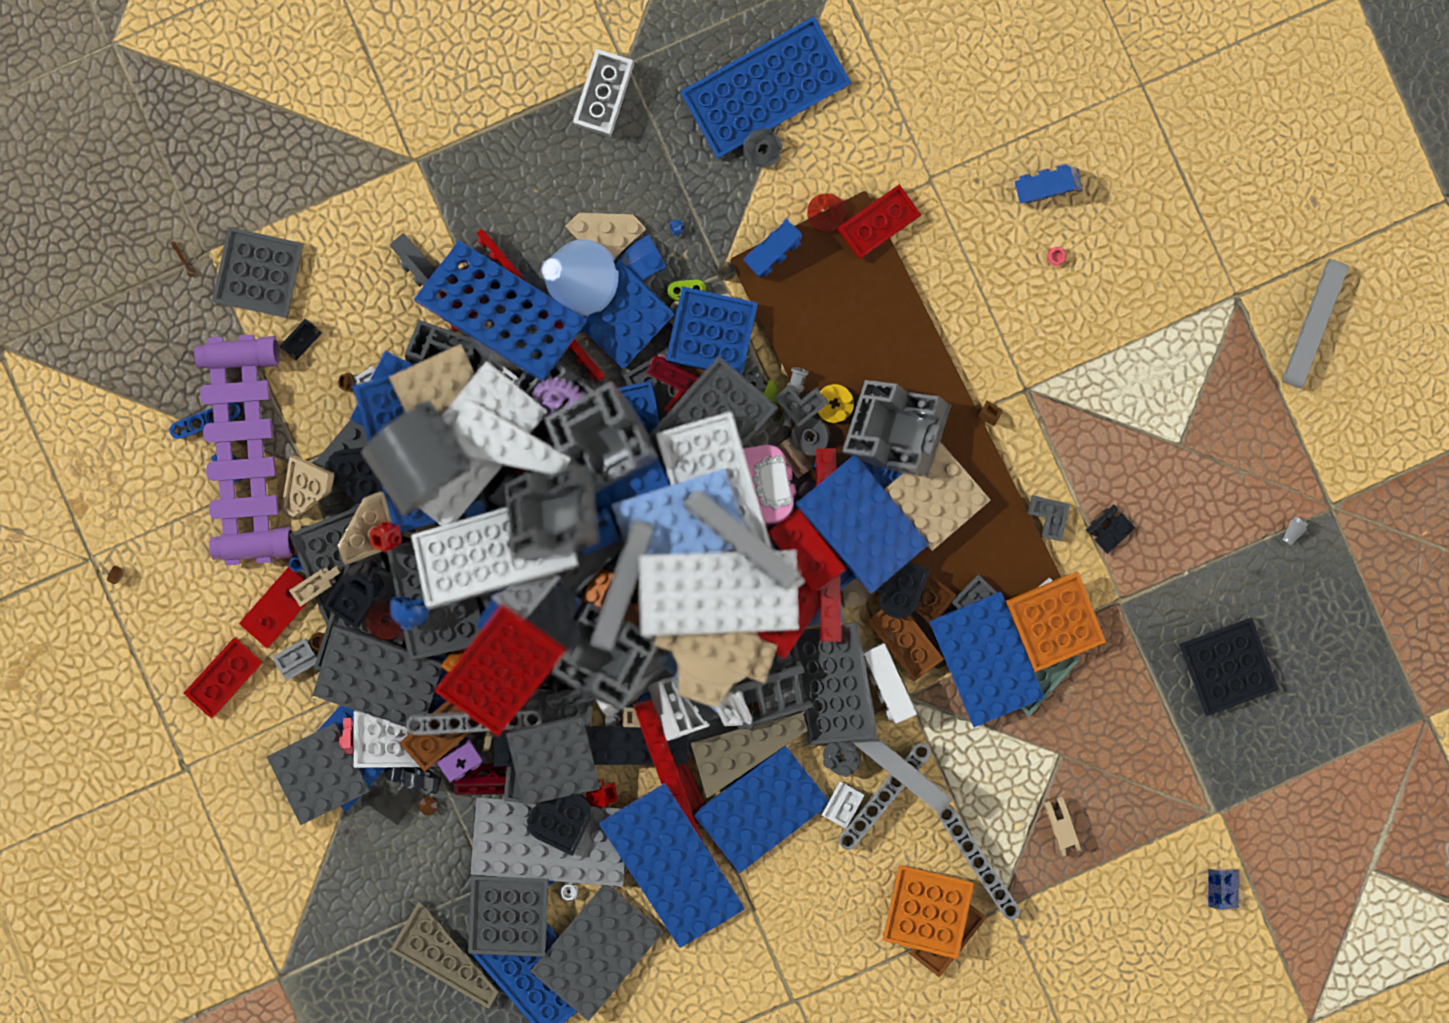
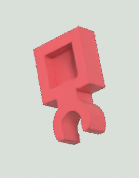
M343 718L344 730L343 736L340 737V748H343L346 754H354V724L352 718Z

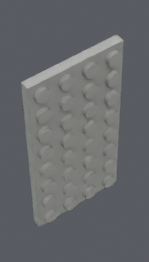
M477 797L471 862L472 875L548 879V881L624 886L625 864L599 825L600 821L622 808L606 807L598 809L597 806H591L590 821L574 855L571 856L531 835L528 829L527 818L529 812L536 804L524 805V803L504 801V799Z

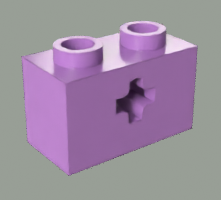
M470 738L449 750L437 763L451 782L452 780L457 781L461 779L469 769L474 770L481 765L482 756ZM457 759L464 760V764L458 763Z

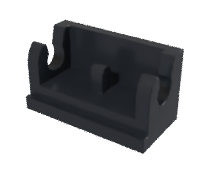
M305 318L279 347L297 361L320 337L322 332L310 320Z

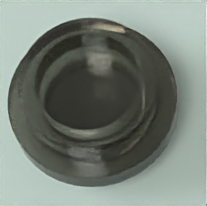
M728 261L722 262L717 269L718 276L724 281L732 280L736 275L734 264Z

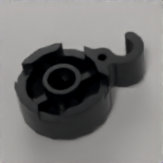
M390 767L387 780L400 783L403 787L411 790L427 791L429 789L428 793L438 794L442 779L440 776L433 774L432 771L426 770L424 772L421 768Z

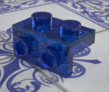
M1239 869L1208 870V906L1210 908L1220 910L1239 908Z

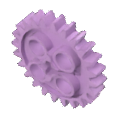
M548 378L547 381L543 380L537 385L532 393V399L547 410L546 414L541 418V420H545V418L555 412L567 397L569 400L562 409L583 398L584 392L579 393V387L573 388L572 382L567 385L565 379L559 382L558 378L554 380Z

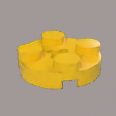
M833 384L824 387L820 391L828 401H833L836 398L838 399L837 402L840 403V406L835 407V409H832L831 404L828 403L817 413L823 420L837 423L850 416L854 407V401L848 389L841 385Z

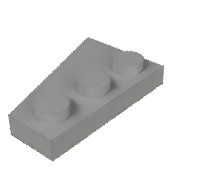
M552 573L515 585L513 584L505 591L493 596L492 600L500 606L504 603L526 619L550 592L551 588L557 584L560 577Z

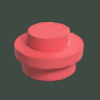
M1054 247L1049 250L1047 260L1051 265L1060 266L1066 261L1067 256L1064 249Z

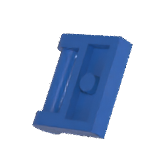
M608 508L596 514V523L605 519L607 525L597 529L598 542L582 549L584 555L621 541Z

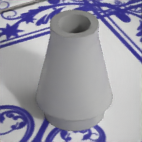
M1295 516L1290 520L1282 540L1293 545L1307 530L1308 523Z

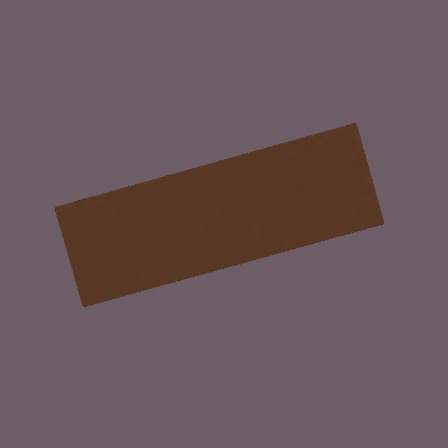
M866 191L795 225L794 227L802 234L801 245L794 251L790 249L785 254L787 257L780 264L776 262L771 267L773 270L766 277L762 275L759 278L743 261L756 246L732 257L730 263L749 300L758 303L756 314L788 378L791 381L792 367L808 371V375L805 376L803 383L804 390L799 395L800 398H804L816 387L821 391L824 387L833 384L845 387L852 394L854 407L849 417L837 423H830L824 420L830 431V443L826 448L836 449L837 469L851 458V456L842 451L865 380L898 384L908 393L939 396L951 405L940 442L987 495L990 501L931 551L926 546L912 560L921 567L930 569L929 573L957 596L977 575L983 578L996 592L1001 591L1005 601L1039 587L1048 578L1052 581L1061 578L1030 514H1027L1028 510L982 419L978 417L979 413L891 238L859 260L837 230L843 223L872 204ZM836 398L833 401H829L832 409L840 406ZM818 413L813 415V417L821 418ZM951 602L942 615L958 608ZM914 611L911 615L942 653L930 623ZM944 659L934 667L939 669L947 665Z

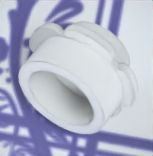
M572 882L564 883L559 890L562 899L566 901L574 900L577 897L578 887L573 885Z

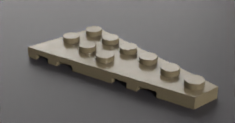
M803 712L755 724L749 729H737L691 742L706 798L805 733L807 726Z
M419 900L390 951L489 1009L499 990Z

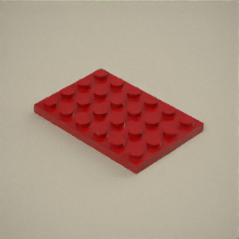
M502 603L437 686L435 692L499 736L563 656L566 648Z

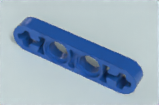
M228 403L229 410L230 405L237 408L234 411L235 415L229 413L231 421L241 415L242 408L238 403ZM213 408L174 422L169 429L171 436L176 439H183L202 432L206 424L214 423L210 420ZM195 418H199L202 422L199 429H195L192 426V421ZM188 425L191 431L189 432L188 429L181 431L182 435L175 433L177 426L185 427Z

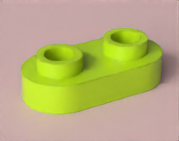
M701 280L676 281L669 285L668 295L672 300L679 301L681 293L675 294V288L678 287L682 290V287L693 289L694 286H699L701 291L706 292V286Z

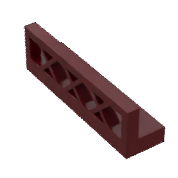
M657 355L654 356L646 374L684 393L700 378Z
M484 764L474 770L469 769L467 772L470 775L466 778L454 780L455 795L504 794L506 776L499 777L497 773L499 771L507 772V766ZM481 771L489 773L486 777H479L477 775Z

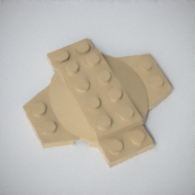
M756 631L657 635L654 646L672 651L674 658L679 664L678 695L714 708L719 704L731 686L745 677L765 683L777 647L760 640Z

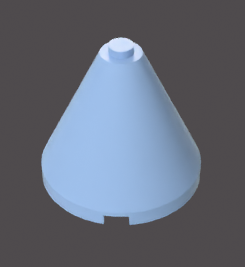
M586 239L574 240L562 246L543 265L542 271L550 297L582 317H587L590 314L603 310L612 300L618 285V271L615 269L613 262L615 259L611 252L602 244Z

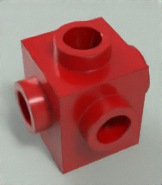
M390 521L381 522L380 525L369 530L372 548L386 552L402 544L400 526L392 524Z
M598 780L600 789L587 792L588 802L591 806H597L598 809L609 807V804L619 801L615 782Z

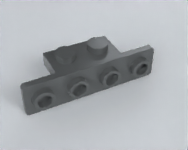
M404 233L390 244V247L402 261L400 263L402 268L407 273L409 271L412 272L414 275L412 279L419 287L424 286L436 269Z

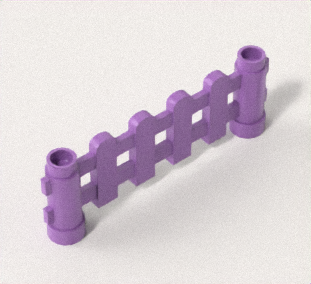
M254 334L239 335V341L224 342L223 337L208 338V343L205 345L195 346L194 356L197 368H208L211 375V385H204L201 388L200 397L204 404H213L214 423H208L204 426L203 435L207 442L216 443L217 461L208 463L206 474L209 480L219 481L220 500L211 501L209 512L213 519H222L223 534L210 538L209 549L212 560L222 559L225 561V566L240 565L242 559L256 558L257 563L272 562V557L277 559L292 558L294 555V545L289 536V533H292V529L290 527L270 530L269 515L279 514L278 495L267 496L266 477L276 476L275 457L264 458L263 439L273 438L272 419H261L260 401L270 400V387L268 380L258 381L257 366L275 367L279 365L280 352L276 336H265L255 339ZM241 367L243 382L227 383L226 368ZM244 402L246 421L230 422L228 403ZM247 440L249 459L233 460L231 441ZM250 478L251 497L236 498L234 479ZM253 516L254 532L238 533L237 518Z

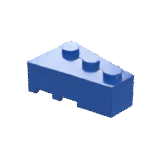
M1063 164L1056 166L1057 170L1054 171L1044 169L1038 171V175L1031 176V174L1019 176L1020 180H1016L1015 185L1020 204L1045 200L1057 195L1062 196L1065 193L1076 190L1077 192L1083 191L1078 168Z
M787 218L743 259L759 278L762 275L766 277L773 270L771 267L776 262L780 264L787 257L785 254L790 249L794 251L801 245L802 234Z

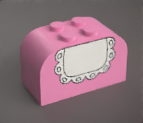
M761 445L743 449L765 527H775L793 513V499L796 498L794 484H790L789 481L793 480L791 466L786 465L783 453L774 446Z

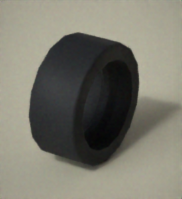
M505 468L491 483L487 499L499 507L506 505L505 485L520 476L510 469Z

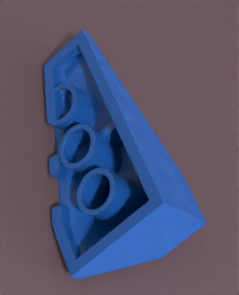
M649 235L632 243L614 262L616 264L621 260L641 281H645L667 269Z

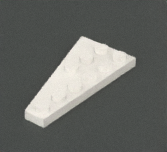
M470 399L451 429L469 457L550 474L567 467L571 460L570 457L558 453V450Z
M354 710V768L420 767L399 744L409 734L407 728L396 722ZM457 759L458 763L464 764V760ZM435 762L431 767H440V766L438 765L437 762Z

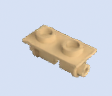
M791 437L776 447L783 453L786 464L791 466V470L797 478L813 468L804 454L794 447Z

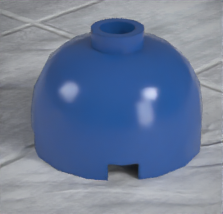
M393 597L390 605L391 616L396 623L401 624V628L411 630L413 626H419L425 622L429 609L426 607L424 600L416 598V601L409 600L410 597Z

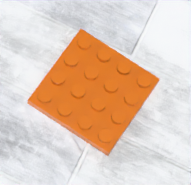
M1078 571L1006 601L1034 672L1106 643Z
M899 865L882 941L958 959L975 883Z

